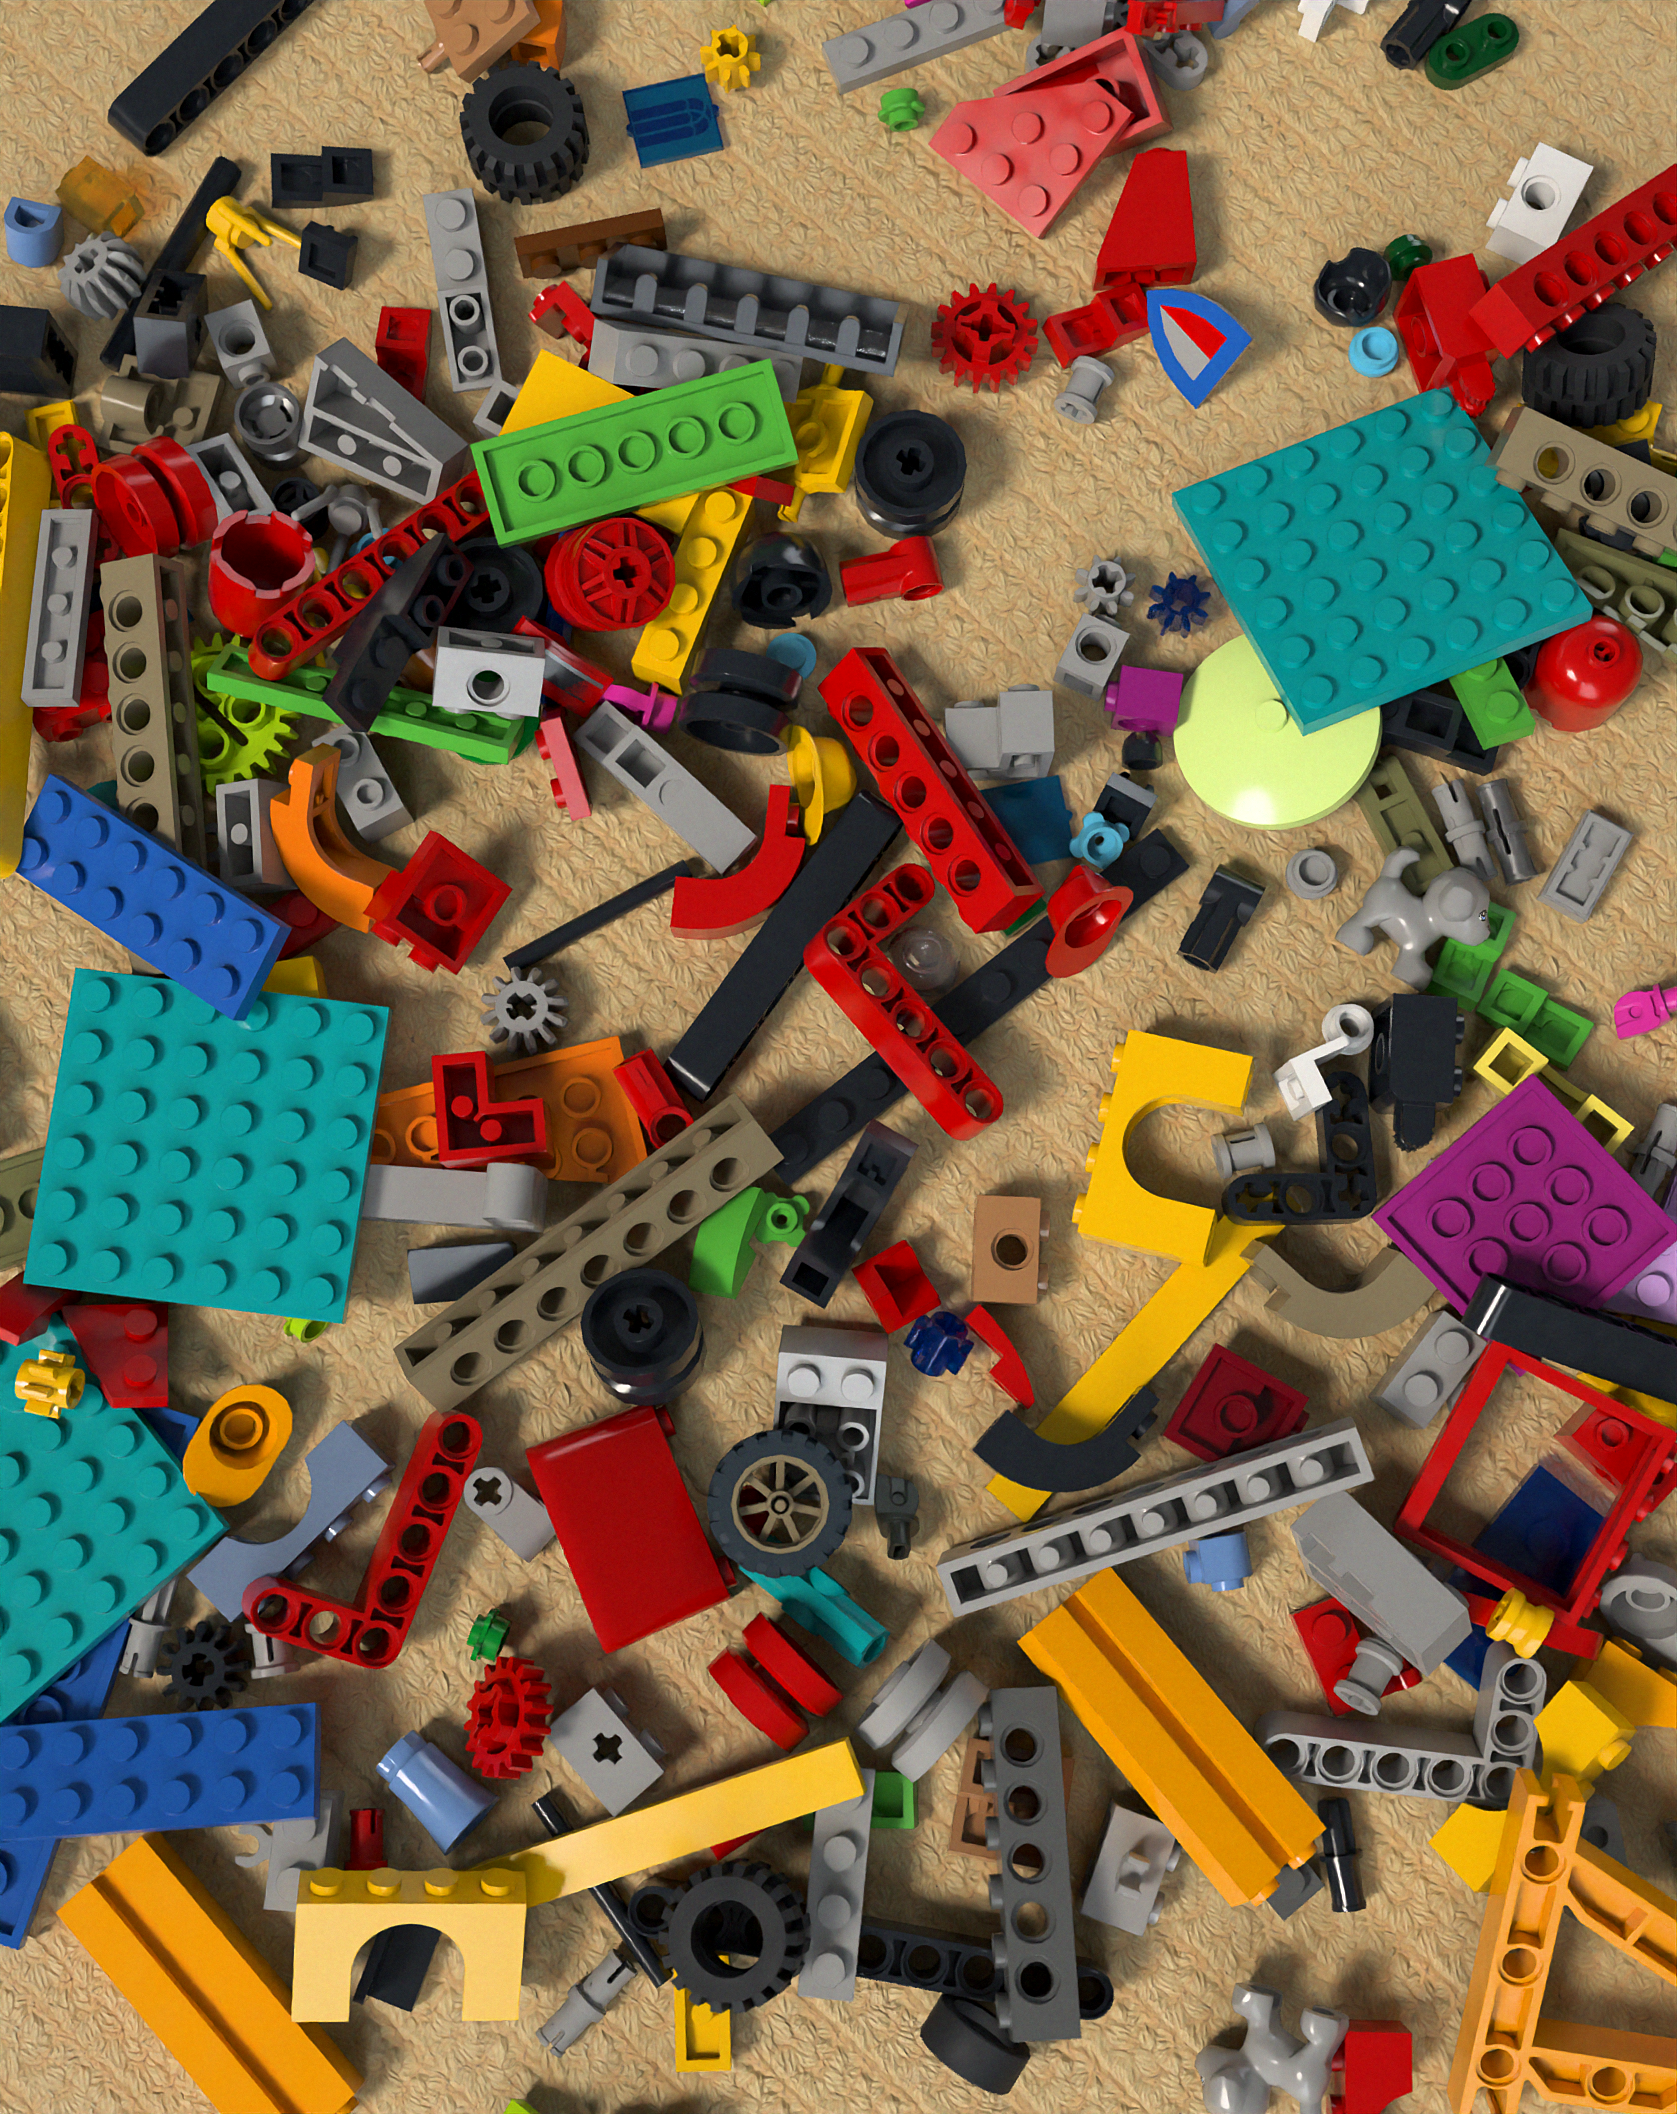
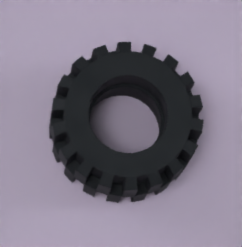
M518 60L509 61L508 69L500 71L498 65L488 70V79L484 80L478 77L472 83L474 94L466 93L462 101L464 111L460 112L459 118L462 130L461 135L472 171L477 180L482 179L483 186L488 192L494 194L499 190L501 200L512 203L514 197L520 198L521 205H532L533 198L541 197L544 204L553 201V192L558 190L561 195L570 190L569 180L572 179L578 182L583 175L582 164L588 163V145L590 142L583 104L579 94H575L574 85L568 78L561 80L560 73L555 68L549 66L546 71H542L540 62L529 60L527 67H520ZM521 122H539L550 128L542 139L529 145L517 146L501 140L509 128Z
M1604 302L1592 312L1585 305L1584 309L1587 312L1567 330L1561 333L1557 327H1554L1553 329L1556 331V334L1532 354L1526 347L1524 348L1522 398L1524 402H1528V408L1570 428L1572 426H1582V429H1593L1596 425H1603L1604 427L1614 425L1618 419L1627 420L1634 416V410H1641L1646 405L1647 397H1650L1652 390L1657 341L1656 332L1653 331L1654 325L1649 319H1643V313L1636 309H1627L1626 305L1617 302L1613 304Z
M737 1858L701 1869L690 1875L689 1881L676 1888L672 1893V1896L675 1898L674 1902L664 1908L661 1918L668 1921L667 1928L659 1931V1944H667L669 1953L661 1957L664 1968L667 1969L673 1966L678 1976L671 1982L678 1991L688 1988L692 1992L688 2000L698 2007L708 2003L711 2004L710 2012L720 2014L727 2010H733L734 2014L747 2012L756 2006L760 2007L791 1985L790 1981L800 1974L805 1964L801 1960L803 1954L809 1951L811 1938L805 1937V1928L811 1926L809 1913L802 1914L799 1903L805 1900L799 1890L792 1892L787 1886L791 1879L783 1872L775 1874L770 1871L771 1865L763 1861L751 1863L749 1858ZM727 1900L737 1901L747 1906L756 1915L762 1928V1952L758 1961L746 1969L736 1968L725 1963L716 1954L710 1941L709 1923L717 1905Z

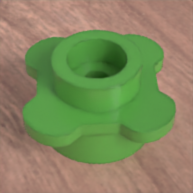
M773 1192L765 1193L769 1201L761 1216L760 1224L756 1226L754 1231L757 1240L763 1244H769L774 1240L786 1242L790 1247H798L806 1235L803 1230L804 1216L810 1209L808 1201L799 1195L794 1196L792 1199L778 1198ZM779 1215H785L787 1217V1222L785 1224L780 1225L777 1222V1217Z

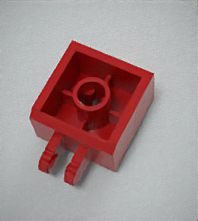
M1473 253L1414 268L1392 313L1419 394L1434 388L1440 390L1449 387L1455 401L1459 403L1458 407L1462 408L1461 411H1466L1470 419H1476L1477 416L1481 417L1487 408V404L1495 396L1494 393L1497 389L1495 388L1496 383H1493L1494 377L1491 368L1501 353L1468 313L1490 290L1487 274L1483 269H1478Z

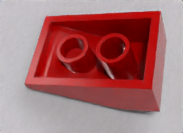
M1124 27L992 90L994 96L997 97L1096 81L1136 115L1103 159L1132 149L1174 129L1142 36L1124 32Z

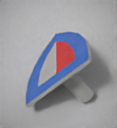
M1178 288L1147 290L1148 324L1155 351L1171 381L1191 405L1197 409L1255 337L1221 304L1197 292Z

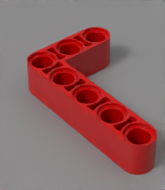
M905 863L897 867L832 917L805 946L803 953L804 964L941 1128L954 1139L969 1141L999 1119L1004 1108L1003 1096L996 1085L878 948L908 924L934 897L935 883L931 874L920 865ZM865 917L871 920L874 926L868 923ZM829 944L834 945L840 954L833 951ZM863 983L872 989L874 995L865 989ZM897 1023L906 1029L908 1035L900 1030ZM932 1064L940 1069L942 1076L934 1070ZM966 1104H968L969 1106H971V1107L973 1108V1110H974L975 1113H976V1116H974V1115L968 1110Z
M452 1408L450 1411L443 1412L442 1414L435 1410L429 1415L424 1423L353 1603L276 1577L264 1576L248 1584L241 1600L243 1613L256 1630L268 1637L368 1669H381L394 1662L401 1651L463 1494L465 1482L472 1471L480 1451L483 1434L477 1420L456 1408ZM460 1421L463 1427L460 1441L454 1446L445 1447L442 1440L444 1430L451 1423ZM433 1473H441L443 1485L440 1491L432 1497H424L422 1486L425 1479ZM422 1524L423 1536L419 1543L414 1547L403 1548L401 1540L405 1530L411 1525ZM396 1575L402 1576L403 1586L399 1594L390 1599H382L381 1589L385 1581ZM273 1594L282 1595L283 1604L277 1614L268 1618L258 1616V1608L264 1598ZM323 1611H332L333 1622L329 1629L324 1633L311 1634L309 1627L314 1616ZM372 1628H382L383 1635L380 1643L373 1649L361 1650L360 1642L363 1635Z

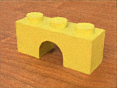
M1508 1027L1497 1029L1465 1067L1468 1073L1501 1099L1530 1073H1533L1610 1155L1616 1151L1635 1128L1593 1094H1587L1565 1080L1548 1065L1549 1059Z

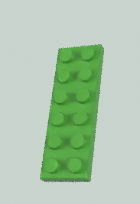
M771 358L470 444L496 539L501 549L799 464L798 454Z

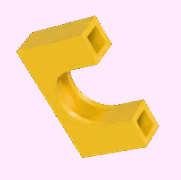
M1132 1029L1128 1030L1126 1042H1117L1112 1057L1111 1072L1117 1073L1113 1093L1104 1092L1099 1108L1098 1122L1105 1123L1100 1143H1091L1086 1159L1085 1172L1092 1174L1087 1194L1079 1192L1073 1210L1072 1222L1079 1224L1077 1232L1083 1239L1206 1269L1218 1220L1216 1211L1162 1198L1143 1189L1130 1174L1127 1163L1128 1144L1134 1129L1144 1117L1152 1111L1168 1105L1187 1104L1243 1117L1255 1070L1253 1056Z
M331 1867L320 1868L316 1871H300L296 1903L291 2022H349L352 1964L357 1952L376 1933L401 1924H422L436 1928L448 1935L459 1947L464 1958L462 2021L518 2020L527 1904L525 1871H510L505 1868H492L487 1871H454L449 1868H435L430 1871H398L393 1868H378L373 1871H341Z

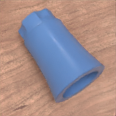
M411 1730L406 1736L401 1738L385 1754L382 1761L376 1767V1771L390 1783L388 1788L422 1823L445 1856L457 1848L476 1829L499 1800L498 1795L472 1779L449 1760L432 1742L427 1744L415 1730Z

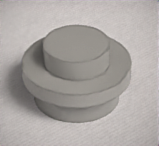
M1310 848L1299 851L1290 859L1286 867L1285 878L1288 887L1296 896L1306 900H1317L1328 895L1334 888L1338 878V870L1334 860L1326 852Z

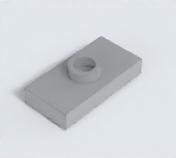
M1588 808L1578 821L1536 900L1580 924L1586 922L1634 833Z

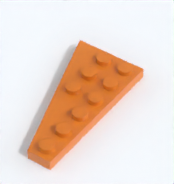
M618 1035L494 1066L497 1103L543 1098L550 1106L554 1159L517 1162L513 1164L534 1166L549 1180L612 1185L649 1157L639 1116L612 1072V1068L625 1060ZM433 1081L380 1095L370 1164L448 1169L439 1162ZM487 1165L448 1170L487 1172Z

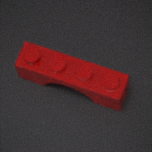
M1349 2019L1347 2033L1331 2060L1332 2072H1335V2094H1327L1326 2114H1380L1389 2103L1413 2092L1412 2032L1400 2020Z

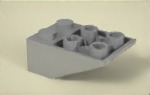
M783 1324L778 1357L773 1430L790 1429L819 1440V1442L835 1454L842 1464L852 1489V1504L873 1505L887 1365L888 1335L885 1333ZM776 1462L770 1463L768 1488L771 1490L776 1488ZM785 1462L784 1488L789 1490L806 1477L808 1473L799 1466ZM815 1481L794 1498L820 1501V1493Z

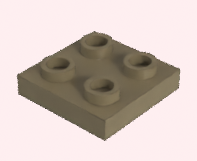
M124 354L118 376H109L102 390L100 409L104 424L97 447L102 454L115 456L119 453L131 455V451L137 445L158 435L170 437L182 447L210 439L226 384L219 375L197 370L192 371L190 378L175 380L161 379L155 374L138 373L137 356Z

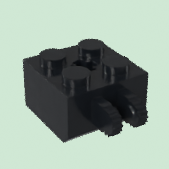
M1393 993L1371 1011L1374 1034L1369 1044L1367 1101L1377 1114L1393 1115V1131L1395 1132V1135L1392 1136L1395 1139L1393 1143H1396V1148L1399 1147L1401 1151H1407V1153L1415 1152L1417 1149L1423 1148L1424 1145L1427 1146L1429 1141L1433 1140L1432 1135L1434 1133L1432 1129L1435 1127V1114L1452 1105L1454 1097L1458 1098L1460 1096L1463 1073L1461 1066L1455 1065L1456 1045H1461L1465 1020L1462 1013H1457L1458 998Z

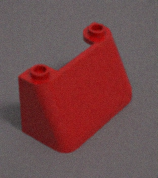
M665 1404L657 1408L655 1405H634L538 1443L525 1450L533 1477L596 1635L606 1654L629 1646L731 1600L733 1595L730 1588L738 1585L727 1555L725 1554L717 1558L713 1549L710 1548L672 1455L668 1438L676 1435L677 1432Z

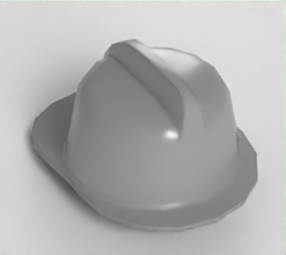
M1635 1552L1631 1557L1630 1563L1621 1567L1615 1573L1614 1578L1608 1580L1600 1587L1603 1590L1599 1602L1600 1609L1614 1635L1632 1644L1643 1653L1639 1660L1642 1664L1658 1670L1661 1666L1669 1671H1677V1572L1662 1563L1647 1560L1642 1552Z

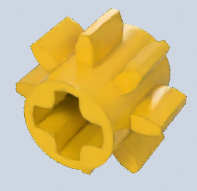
M735 24L731 28H726L719 32L712 29L711 47H700L701 63L707 65L705 67L706 82L711 83L716 80L718 84L724 87L725 93H729L731 89L739 88L742 85L746 88L751 87L750 71L756 72L761 70V55L755 52L756 36L752 34L746 37L741 31L737 30Z
M41 1349L38 1360L28 1358L22 1363L16 1376L15 1393L18 1398L27 1400L24 1408L25 1412L59 1419L62 1408L73 1409L77 1406L84 1391L85 1374L82 1369L73 1367L76 1360L75 1356Z

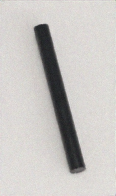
M682 859L504 956L503 960L510 972L513 967H519L522 971L674 888L676 876L689 878L693 876Z
M549 1792L531 1804V1807L552 1837L574 1830ZM607 1881L587 1888L655 1988L666 1983L674 1974L670 1968H664L661 1955L650 1939L639 1934L631 1926L628 1919V1907L611 1882Z

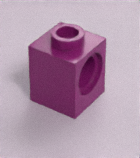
M1122 665L1117 682L1108 681L1104 711L1112 712L1110 729L1129 732L1136 731V733L1146 734V731H1150L1157 736L1171 737L1177 724L1183 674Z

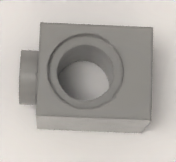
M251 299L204 316L222 368L235 390L268 382L270 377L281 374L263 321ZM254 344L248 353L243 355L235 354L242 345Z
M1084 612L1057 665L1053 681L1099 702L1125 650L1130 634L1123 631L1122 626L1108 616L1097 614L1093 617ZM1087 645L1098 646L1105 652L1106 658L1097 662L1090 661L1083 656L1080 649Z

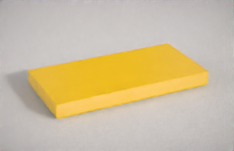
M541 349L498 436L637 396ZM703 491L635 510L632 513L681 537Z

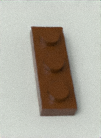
M661 208L514 238L524 279L531 277L549 279L557 276L561 271L580 267L596 269L598 258L617 241L661 251L668 249Z

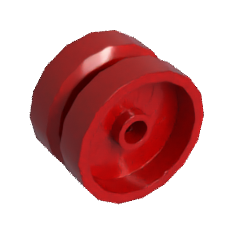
M158 435L137 445L131 451V455L119 453L98 463L92 469L91 487L100 516L112 538L128 558L154 553L172 559L178 554L179 548L189 551L213 538V532L218 527L219 522L216 504L208 483L195 461L172 438Z
M761 1610L741 1631L743 1642L759 1662L756 1664L739 1649L726 1646L706 1668L741 1714L783 1750L791 1753L810 1734L808 1720L794 1704L793 1700L796 1699L814 1715L826 1717L845 1695L820 1665L778 1623Z

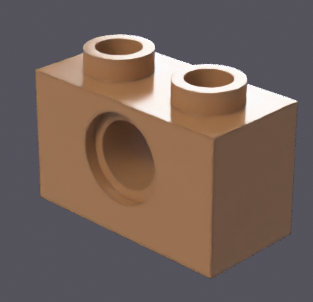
M977 1194L974 1200L970 1304L1034 1307L1037 1304L1038 1295L1047 1294L1048 1264L1039 1263V1242L1049 1241L1050 1212L1041 1211V1197ZM1006 1237L1019 1240L1025 1249V1257L1022 1263L1014 1266L1004 1264L997 1256L996 1246L998 1241Z

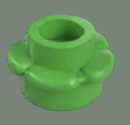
M911 88L896 89L881 97L882 110L878 113V119L889 125L891 131L904 132L918 126V120L924 116L926 107L923 102H920L917 90Z

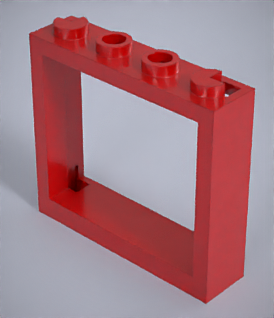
M1489 1339L1392 1521V1531L1505 1592L1515 1587L1525 1594L1527 1602L1535 1607L1546 1606L1554 1612L1555 1619L1575 1628L1581 1616L1588 1619L1593 1608H1597L1603 1594V1590L1597 1586L1606 1569L1609 1568L1615 1571L1622 1562L1629 1546V1542L1623 1539L1631 1522L1635 1520L1641 1523L1649 1512L1655 1498V1493L1649 1491L1658 1472L1667 1474L1675 1463L1673 1459L1677 1454V1443L1675 1442L1677 1431L1673 1426L1533 1354ZM1507 1362L1649 1434L1563 1595L1423 1521Z

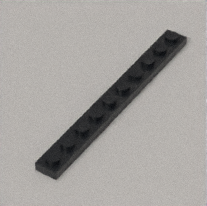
M1158 828L1099 873L1114 887L1127 886L1133 891V901L1122 916L1118 926L1190 868ZM1048 915L930 1007L963 1048L970 1045L1054 978L1047 972L1045 964L1048 950L1055 937ZM905 1028L901 1030L904 1034L908 1035ZM877 1051L873 1052L768 1136L784 1157L782 1161L772 1167L785 1185L790 1188L868 1126L872 1119H877L907 1095L910 1090ZM932 1064L934 1070L937 1071L939 1068Z

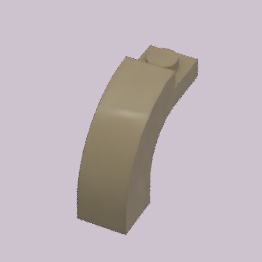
M1252 1240L1239 1255L1251 1266L1246 1274L1254 1283L1268 1294H1271L1274 1289L1277 1290L1265 1303L1264 1307L1285 1322L1325 1337L1354 1339L1382 1333L1412 1316L1437 1290L1433 1283L1401 1251L1386 1247L1376 1255L1356 1278L1348 1283L1331 1288H1319L1310 1284L1265 1243Z

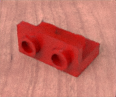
M565 280L559 286L552 284L545 288L535 298L533 302L535 308L528 314V317L535 325L554 339L558 340L568 331L580 345L583 344L588 350L591 348L595 319L604 320L600 314L590 311L591 303Z

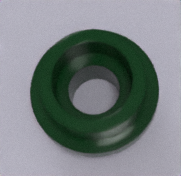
M1406 234L1393 240L1385 248L1383 257L1391 265L1393 281L1406 282L1409 281L1414 268L1430 264L1433 252L1429 243L1421 240L1418 235Z

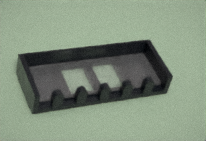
M617 241L598 258L590 311L596 314L666 329H677L894 377L910 304Z

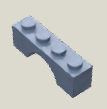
M342 1420L304 1458L311 1478V1498L304 1517L289 1534L271 1543L253 1541L240 1535L226 1536L186 1575L230 1623L246 1617L242 1610L241 1600L248 1584L264 1576L276 1577L282 1580L287 1577L291 1582L294 1581L315 1560L310 1552L324 1538L330 1543L338 1538L354 1521L349 1513L363 1499L368 1504L372 1503L392 1483V1480L387 1475L397 1465L353 1420ZM269 1595L262 1600L258 1608V1616L276 1599L274 1595Z

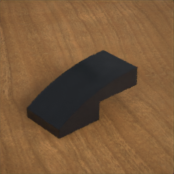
M322 146L321 156L271 153L272 208H328L373 200L372 149Z

